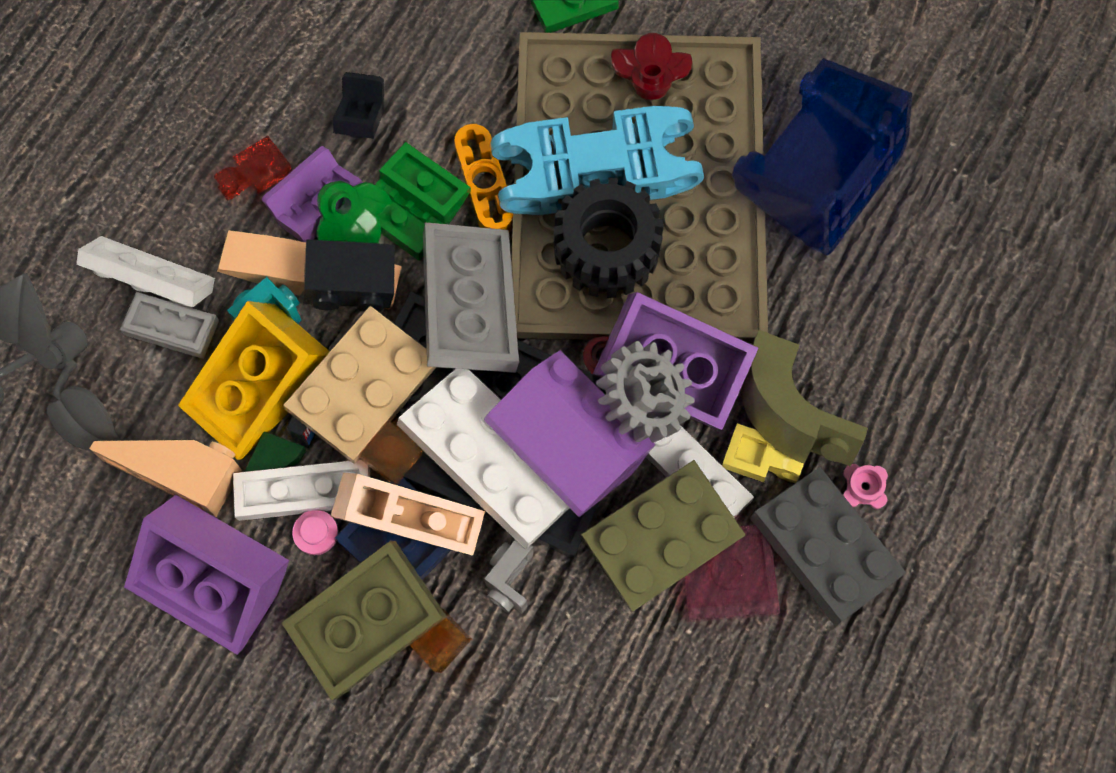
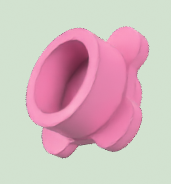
M852 464L851 467L847 466L845 468L843 476L847 480V490L843 496L852 507H856L858 504L871 505L874 509H881L885 506L888 500L884 494L888 474L883 467L871 465L859 467L857 464ZM867 483L869 485V489H862L861 484Z

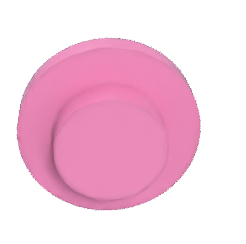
M322 510L307 511L296 520L292 535L295 544L302 552L309 555H321L328 552L335 545L338 526L334 518L330 517V514Z

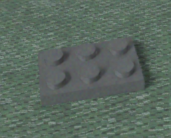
M821 467L763 505L750 517L835 627L906 574Z

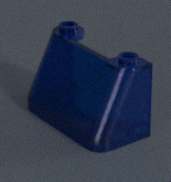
M823 58L812 72L809 71L804 75L800 83L799 94L802 95V108L765 156L756 151L750 152L747 156H741L734 166L732 177L735 181V187L740 193L809 248L824 255H829L837 247L901 159L909 139L912 93Z

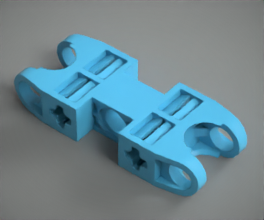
M648 106L614 111L611 131L571 136L568 117L528 122L501 131L490 142L493 157L499 160H511V164L525 166L529 173L523 178L517 179L516 184L504 187L499 191V205L501 209L514 214L544 215L556 213L557 210H561V204H558V199L562 198L563 200L566 195L573 198L574 188L582 184L587 189L590 187V180L598 178L601 184H608V178H618V185L625 186L626 182L629 181L636 184L635 192L640 193L642 187H644L645 191L650 195V200L667 198L690 190L704 179L702 164L697 161H685V157H676L670 154L664 147L669 143L675 142V138L692 131L694 128L692 114L680 107ZM632 117L636 119L634 124L632 123ZM549 128H552V135H549ZM551 143L553 145L554 154H552ZM556 177H558V180H559L560 190H558V184H557V178H556Z

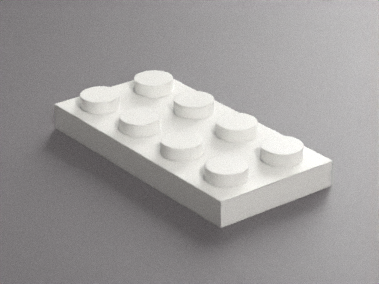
M456 368L398 418L397 426L520 545L527 549L570 507L484 421L485 416L501 400L469 369Z

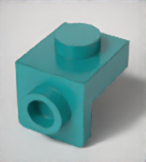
M267 277L253 289L245 290L239 294L234 300L233 305L227 310L234 321L247 301L276 304L296 323L299 324L302 321L296 309L300 304L297 297L287 286L282 284L277 288Z

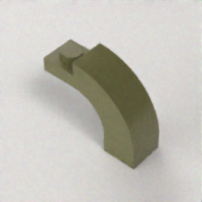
M758 330L753 346L758 347V351L741 387L743 406L751 423L774 448L804 464L809 453L813 452L830 461L839 462L851 467L864 443L868 428L824 412L806 401L798 392L792 378V367L800 345Z

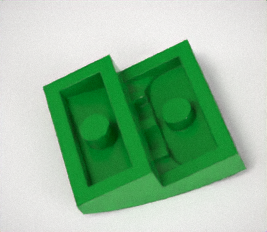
M405 142L379 170L380 179L376 185L386 191L392 203L376 217L380 222L381 234L420 261L424 256L423 231L425 223L449 225L471 192V187Z

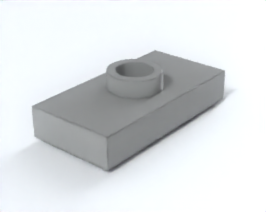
M136 292L120 331L125 336L204 359L219 319L214 314Z

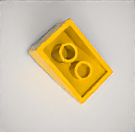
M247 301L178 406L219 444L235 453L234 457L237 460H241L258 444L264 431L269 433L288 414L283 405L330 351L276 304Z

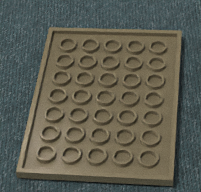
M520 32L516 126L528 122L568 117L570 133L573 136L611 131L613 112L618 110L648 106H670L684 108L692 114L694 124L692 131L675 138V142L667 144L664 148L676 157H685V161L701 163L704 179L700 184L685 192L667 198L650 200L649 204H657L660 210L659 219H663L664 228L661 251L654 273H649L648 281L642 287L635 282L634 292L632 293H641L750 344L754 343L758 330L768 333L761 37L663 35L670 42L672 53L682 52L691 54L692 69L686 77L673 81L671 88L664 97L657 100H646L636 93L631 80L622 78L615 73L611 63L613 49H635L636 42L643 35ZM632 117V123L634 124L636 119ZM549 128V135H552V128ZM551 143L552 154H554L553 145ZM515 164L514 184H516L517 179L523 178L529 173L525 166ZM556 177V178H557V184H558V190H560L559 180H558V177ZM562 198L558 199V204H561ZM513 213L511 266L517 338L591 340L594 337H610L628 294L625 295L623 290H618L616 298H607V292L599 291L598 297L589 295L588 287L584 286L581 291L572 286L573 277L567 280L563 277L561 265L556 264L554 257L556 213L544 215ZM599 226L590 230L584 236L588 244L601 251H617L632 242L628 234L614 226Z

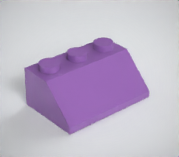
M559 350L532 368L485 416L484 421L580 517L630 477L655 444L649 438L636 442L634 430H630L623 435L620 434L619 427L621 422L617 418L608 421L606 416L611 411L610 406L602 405L598 402V399L605 394Z
M175 495L143 518L124 588L238 655L278 595L290 560Z

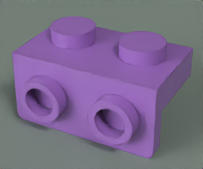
M321 146L263 196L262 201L280 227L299 241L306 242V239L314 240L317 237L316 230L322 217L317 205V196L321 188L334 181H344L352 186L363 182L339 166L329 149ZM344 198L337 201L336 209L341 207Z

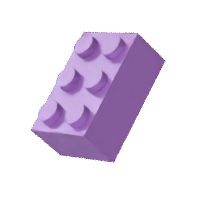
M641 293L628 294L593 374L601 378L606 374L601 370L602 364L610 360V355L623 346L628 347L635 341H640L644 348L651 342H654L657 345L659 355L670 350L672 352L670 362L674 366L679 363H683L685 366L679 374L682 379L692 381V385L685 389V394L694 398V403L685 408L691 415L690 418L709 427L722 430L758 351V347Z

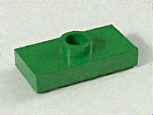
M531 0L533 9L545 33L564 29L619 8V0Z

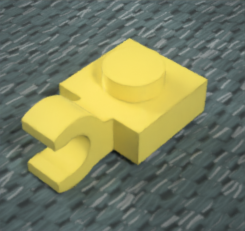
M737 423L722 466L726 470L761 482L765 481L767 472L770 471L781 479L797 483L803 463L775 450L776 448L767 442L756 429Z

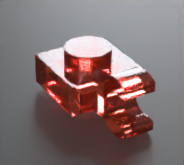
M266 136L233 156L237 167H227L220 170L214 175V179L219 184V191L228 201L238 196L251 185L258 194L284 179L292 172L291 164L269 136Z

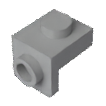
M516 540L511 545L504 542L490 560L493 569L486 576L485 583L486 588L490 590L487 597L494 604L507 613L514 608L522 614L527 608V600L510 586L534 555L532 545L525 549Z

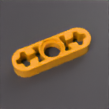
M465 125L455 135V150L465 184L471 187L469 196L478 225L481 228L503 229L510 232L513 229V213L501 209L499 205L498 193L501 189L507 187L499 160L494 158L491 153V135L482 125ZM471 139H475L476 143L479 144L481 159L474 161L471 147L468 146V141ZM481 172H489L497 180L490 188L482 189L473 183V179ZM495 199L498 213L502 215L501 222L495 223L494 219L490 217L488 201Z

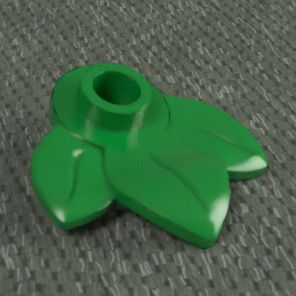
M334 181L324 185L317 196L318 210L322 216L316 230L318 240L379 243L381 226L376 216L391 205L390 196L382 188L370 182L352 186L344 181ZM344 198L341 207L336 209L337 201Z

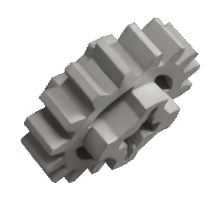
M635 341L628 347L623 346L611 354V359L601 366V370L606 375L596 382L598 387L606 390V395L598 399L599 404L609 405L611 408L606 419L612 421L617 418L621 422L619 433L622 435L630 430H634L636 442H641L649 437L651 442L655 443L681 430L680 424L691 417L685 408L694 403V398L685 394V389L692 385V381L682 379L679 374L685 367L683 363L674 366L670 362L672 352L667 350L659 355L657 345L654 342L643 348L640 341Z

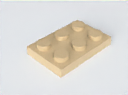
M370 306L283 406L288 413L355 464L436 367L427 366V350L425 347Z

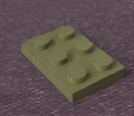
M693 460L581 534V537L629 610L633 612L743 538L746 534L696 461Z
M389 541L283 621L282 625L330 699L334 700L341 697L447 616L397 542Z

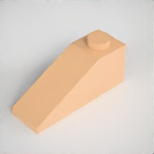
M195 440L94 441L89 448L102 461L172 496L178 495L217 517L234 487L233 473L243 472L233 459L235 453L213 441L209 447Z
M343 473L330 517L473 555L485 511L364 475Z

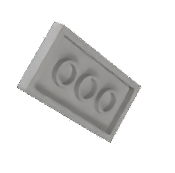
M425 223L423 253L427 366L516 372L519 364L509 230Z

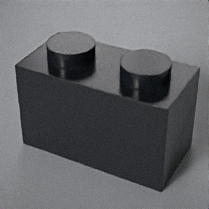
M306 239L303 304H311L316 309L326 311L338 309L339 306L357 307L362 312H365L370 306L378 312L382 311L383 308H390L394 296L395 244Z

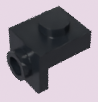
M345 72L342 77L343 97L333 117V133L349 135L353 138L374 139L384 114V79L380 76Z

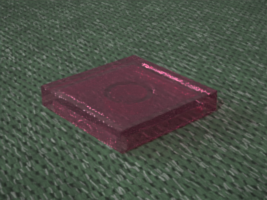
M756 525L740 526L746 534L743 538L683 577L688 622L778 616L780 614L772 546Z

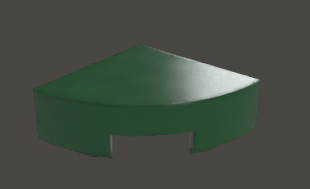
M264 431L245 471L294 467L303 458L306 449L302 445Z

